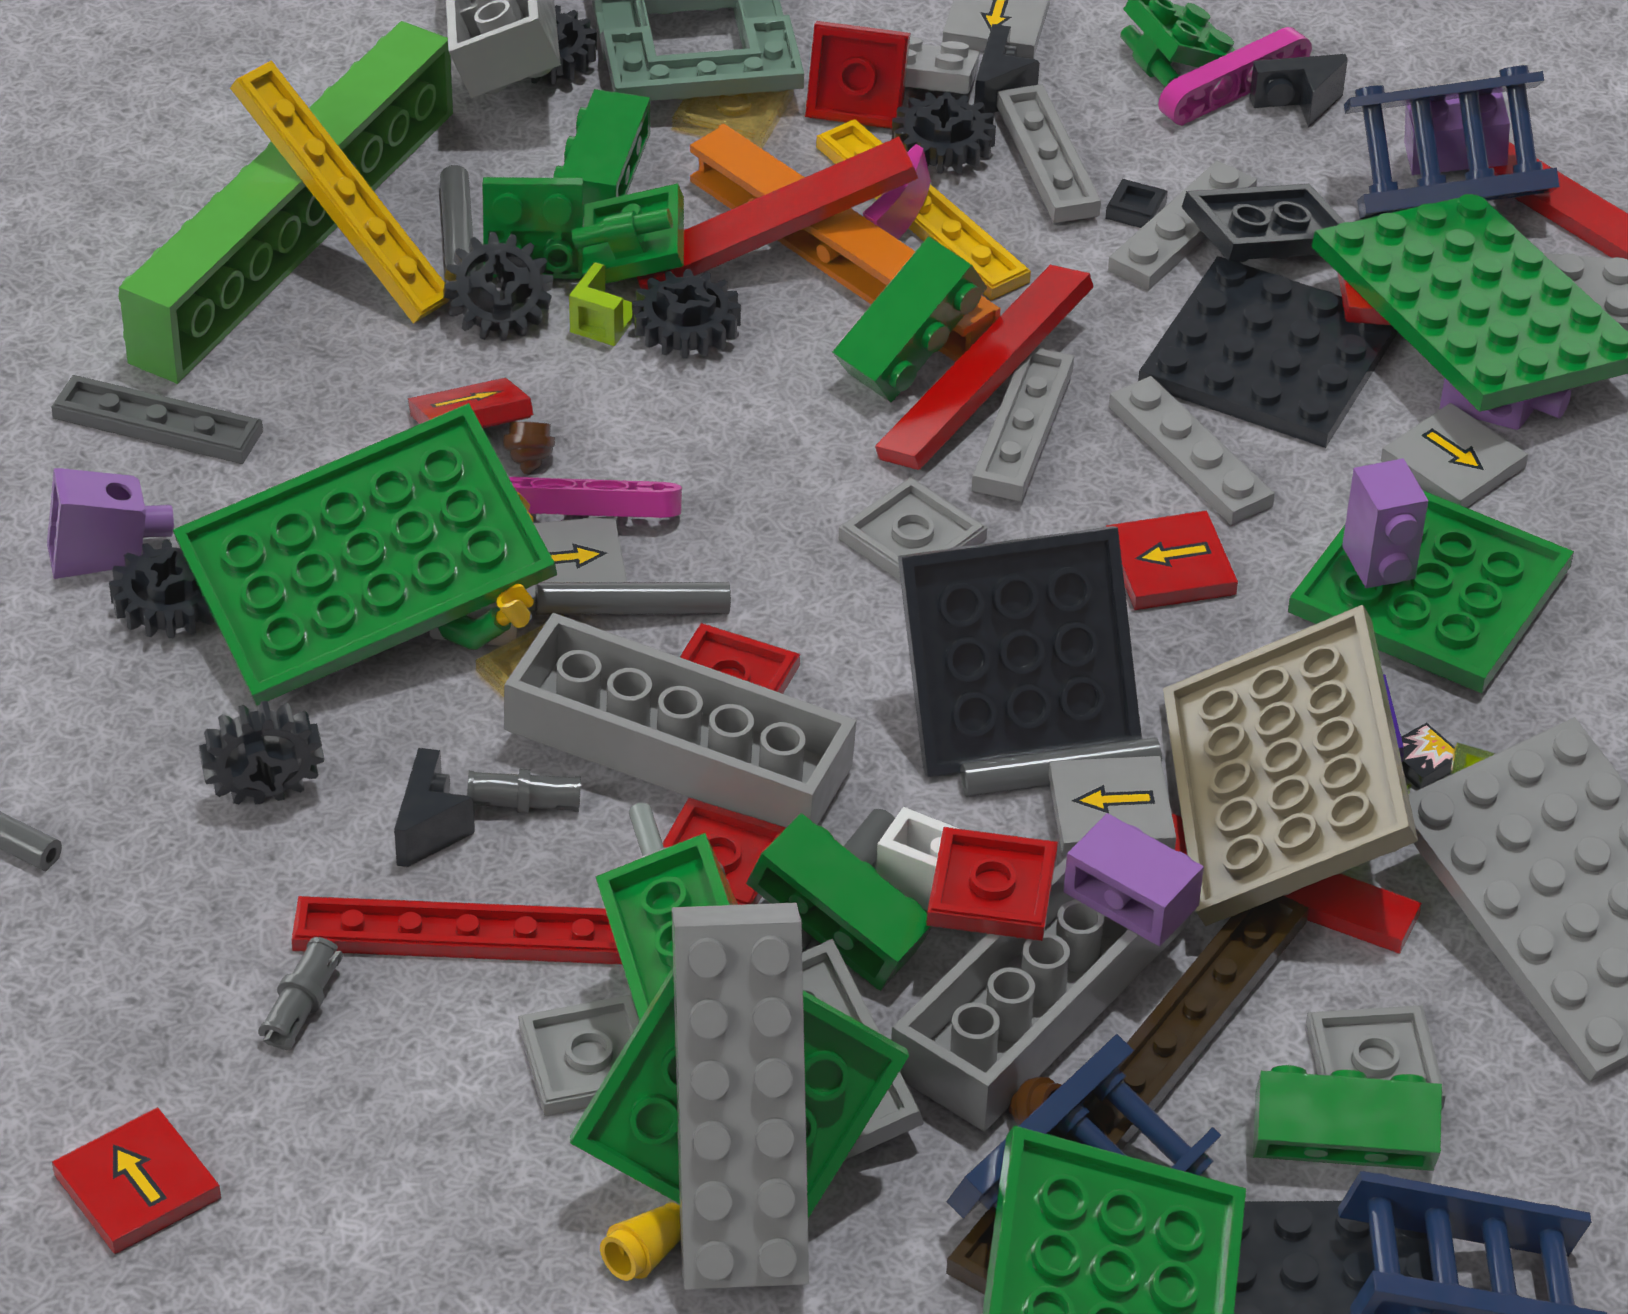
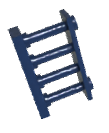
M1520 65L1500 69V77L1387 93H1385L1383 85L1356 89V97H1351L1345 102L1344 111L1345 114L1363 112L1373 185L1368 186L1369 194H1363L1357 200L1360 219L1415 208L1422 204L1459 198L1465 194L1481 196L1488 202L1551 193L1559 188L1557 167L1543 169L1542 162H1537L1526 90L1536 88L1544 81L1543 71L1529 73L1528 65ZM1507 92L1517 165L1513 166V174L1495 176L1494 168L1488 167L1478 96ZM1459 98L1469 172L1465 173V180L1447 183L1446 175L1440 174L1430 102ZM1411 105L1421 178L1417 179V187L1398 189V182L1392 181L1382 109Z
M1118 1034L1113 1036L1018 1126L1052 1135L1057 1130L1064 1138L1070 1134L1078 1143L1125 1155L1086 1117L1090 1111L1084 1104L1093 1095L1101 1102L1107 1098L1174 1164L1171 1168L1199 1176L1214 1162L1206 1153L1221 1136L1212 1127L1191 1147L1124 1082L1127 1076L1120 1070V1067L1134 1050ZM1006 1138L964 1177L946 1201L963 1219L980 1203L987 1210H990L992 1207L997 1208Z
M1366 1171L1359 1172L1338 1207L1339 1218L1369 1223L1375 1271H1372L1350 1306V1314H1607L1604 1311L1578 1307L1574 1301L1567 1257H1569L1592 1223L1590 1212ZM1395 1228L1427 1234L1433 1281L1407 1277L1401 1274ZM1453 1238L1484 1244L1491 1291L1459 1285ZM1510 1249L1542 1255L1549 1302L1517 1295Z

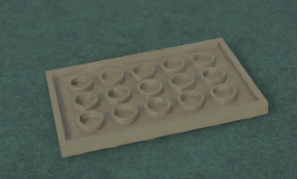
M1363 605L1163 688L1187 855L1195 862L1204 866L1200 902L1196 908V913L1205 926L1238 915L1243 911L1288 895L1310 884L1340 874L1350 868L1418 842L1372 619Z

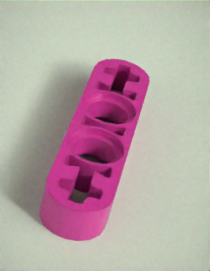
M1282 28L1174 79L1164 88L1158 102L1159 110L1174 123L1182 126L1249 94L1252 80L1251 69L1254 61L1309 57L1312 51V43L1294 28Z
M509 477L516 492H519L530 504V509L528 510L530 514L666 518L678 516L682 511V487L670 482Z

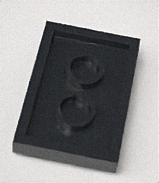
M1310 183L1186 191L1182 204V209L1218 248L1221 254L1228 261L1246 262L1249 259L1261 258L1287 259L1290 256L1303 255L1320 256L1312 248L1315 230L1337 226L1345 222Z

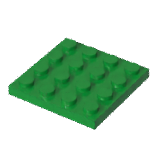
M1423 490L1428 499L1416 578L1365 588L1342 547L1344 525L1290 596L1288 613L1317 624L1363 605L1372 619L1379 651L1481 694L1570 569L1574 551Z
M672 967L572 1131L570 1144L680 1204L674 973ZM803 990L807 1206L809 1218L909 1057V1053L905 1047Z
M1014 1125L1006 1135L982 1314H1234L1246 1188Z

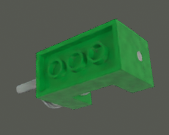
M642 802L636 803L629 810V816L642 857L595 876L639 1020L643 1017L673 967L672 907L738 905L726 879L724 867L717 860L706 833L664 848L651 806Z

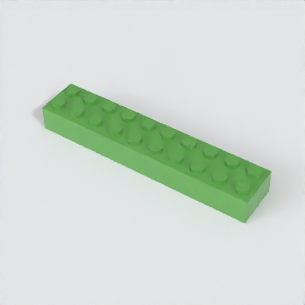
M400 21L388 34L382 36L370 51L359 61L354 62L350 69L334 85L328 87L322 96L309 107L373 191L453 114L451 56L448 49V38L404 21ZM272 142L249 165H245L228 185L220 192L215 193L210 202L192 219L187 220L175 235L162 247L157 248L152 256L132 275L127 276L121 286H119L118 297L121 304L124 329L123 338L128 364L178 384L338 227Z

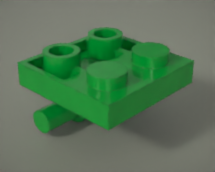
M1128 0L1123 8L1144 33L1142 34L1136 26L1128 25L1121 31V39L1133 51L1132 57L1134 61L1149 77L1155 76L1164 87L1180 77L1172 68V62L1199 68L1235 51L1232 47L1234 45L1232 38L1224 32L1217 30L1209 22L1211 18L1209 13L1195 4L1187 3L1185 6L1173 4L1169 0Z
M483 177V245L488 244L490 232H495L499 243L505 244L511 234L516 235V247L522 249L527 244L532 243L534 245L532 259L546 258V271L542 275H550L553 278L582 279L583 248H575L572 239V229L583 227V178Z
M676 183L584 204V227L572 229V239L575 248H583V276L595 262L605 265V284L683 267L684 196L679 184Z

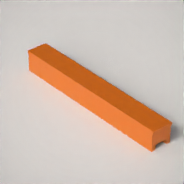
M724 123L719 125L718 129L690 144V153L699 158V170L690 175V182L730 209H734L805 178ZM852 208L777 240L870 304L876 300L916 252ZM981 295L976 308L964 315L950 332L947 342L939 351L956 362L1000 317L1001 308Z

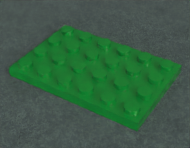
M1465 194L1459 198L1422 204L1415 208L1393 213H1383L1376 217L1354 222H1344L1337 226L1315 230L1312 248L1479 412L1628 374V331L1481 196Z
M469 403L173 529L181 552L256 706L260 705L262 701L275 699L495 603L499 594L515 584H521L527 589L557 576L554 560Z

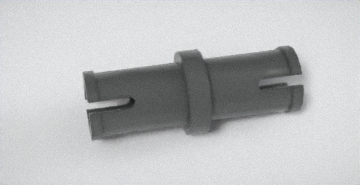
M519 769V774L482 773L469 770L467 796L473 798V803L476 806L516 807L517 813L528 814L529 808L573 810V812H579L581 776L530 775L531 769Z
M321 937L311 938L293 973L287 974L282 978L277 987L279 997L258 1029L259 1036H265L263 1041L266 1044L283 1050L291 1049L308 1015L320 1008L324 1001L323 989L336 966L343 959V953L336 951L338 946L330 940Z

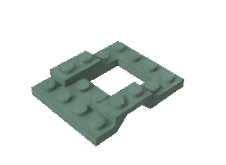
M592 0L603 59L607 61L613 92L650 97V101L668 99L687 100L693 97L717 95L735 96L742 93L766 91L783 92L785 90L804 88V70L790 15L783 14L780 0ZM733 7L743 49L656 56L647 14H671L673 12L692 10L714 11L720 8Z

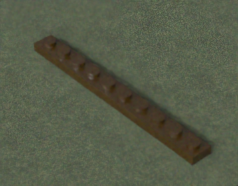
M1281 896L1232 916L1127 1041V1044L1134 1051L1120 1067V1070L1127 1076L1124 1082L1153 1111L1305 926L1308 917V907L1286 896ZM1093 1095L1084 1104L1090 1111L1086 1117L1122 1151L1138 1129L1107 1098L1101 1102ZM1057 1130L1051 1135L1077 1142L1070 1134L1064 1138ZM994 1207L985 1212L947 1258L946 1274L984 1295L996 1209Z

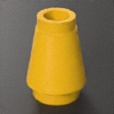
M668 1202L663 1206L610 1226L606 1237L602 1239L600 1244L602 1259L610 1272L624 1281L647 1277L681 1240L680 1205Z

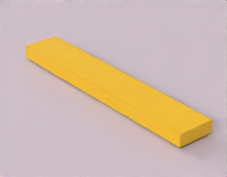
M271 60L237 78L230 87L232 92L414 324L449 302L450 299L443 297L444 284L446 283Z
M856 119L819 134L816 138V148L835 164L883 144ZM930 184L923 206L909 226V229L922 241H925L928 236L972 264L987 286L983 294L991 301L1030 283V269Z

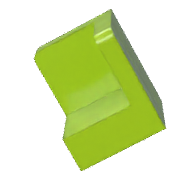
M595 262L569 295L570 332L615 346L632 324V302L605 292V265Z

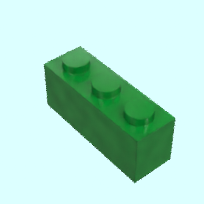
M594 89L587 108L580 107L576 121V136L568 137L564 152V165L556 166L553 178H583V217L584 204L627 195L650 136V97Z
M928 236L832 353L848 374L891 403L902 391H905L912 385L917 372L933 353L939 351L945 345L950 332L964 315L976 308L987 286L972 264Z
M802 813L761 853L746 882L748 886L771 904L797 903L802 929L820 944L833 939L845 964L880 991L916 953L932 926H927V913L917 901L901 893L881 877L872 865L861 861L837 842L827 829L816 825Z
M1293 1065L1276 1066L1271 1071L1261 1070L1255 1091L1253 1158L1434 1171L1441 1153L1442 1084L1427 1083L1424 1077L1414 1074H1400L1391 1077L1390 1080L1367 1078L1365 1073L1356 1070H1337L1330 1075L1307 1074L1304 1068Z

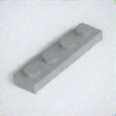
M1043 84L997 91V108L1053 223L1100 216L1101 199Z
M1217 160L1109 256L1108 271L1149 290L1207 237L1182 209L1186 191L1257 187V179Z
M1036 347L1015 369L972 475L971 491L1022 502L1072 375L1074 355Z
M1152 376L1110 393L1109 408L1231 526L1273 507L1275 493Z

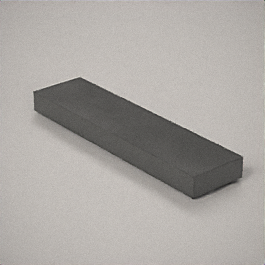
M72 375L51 406L53 419L239 464L245 462L263 433L261 419L77 375Z

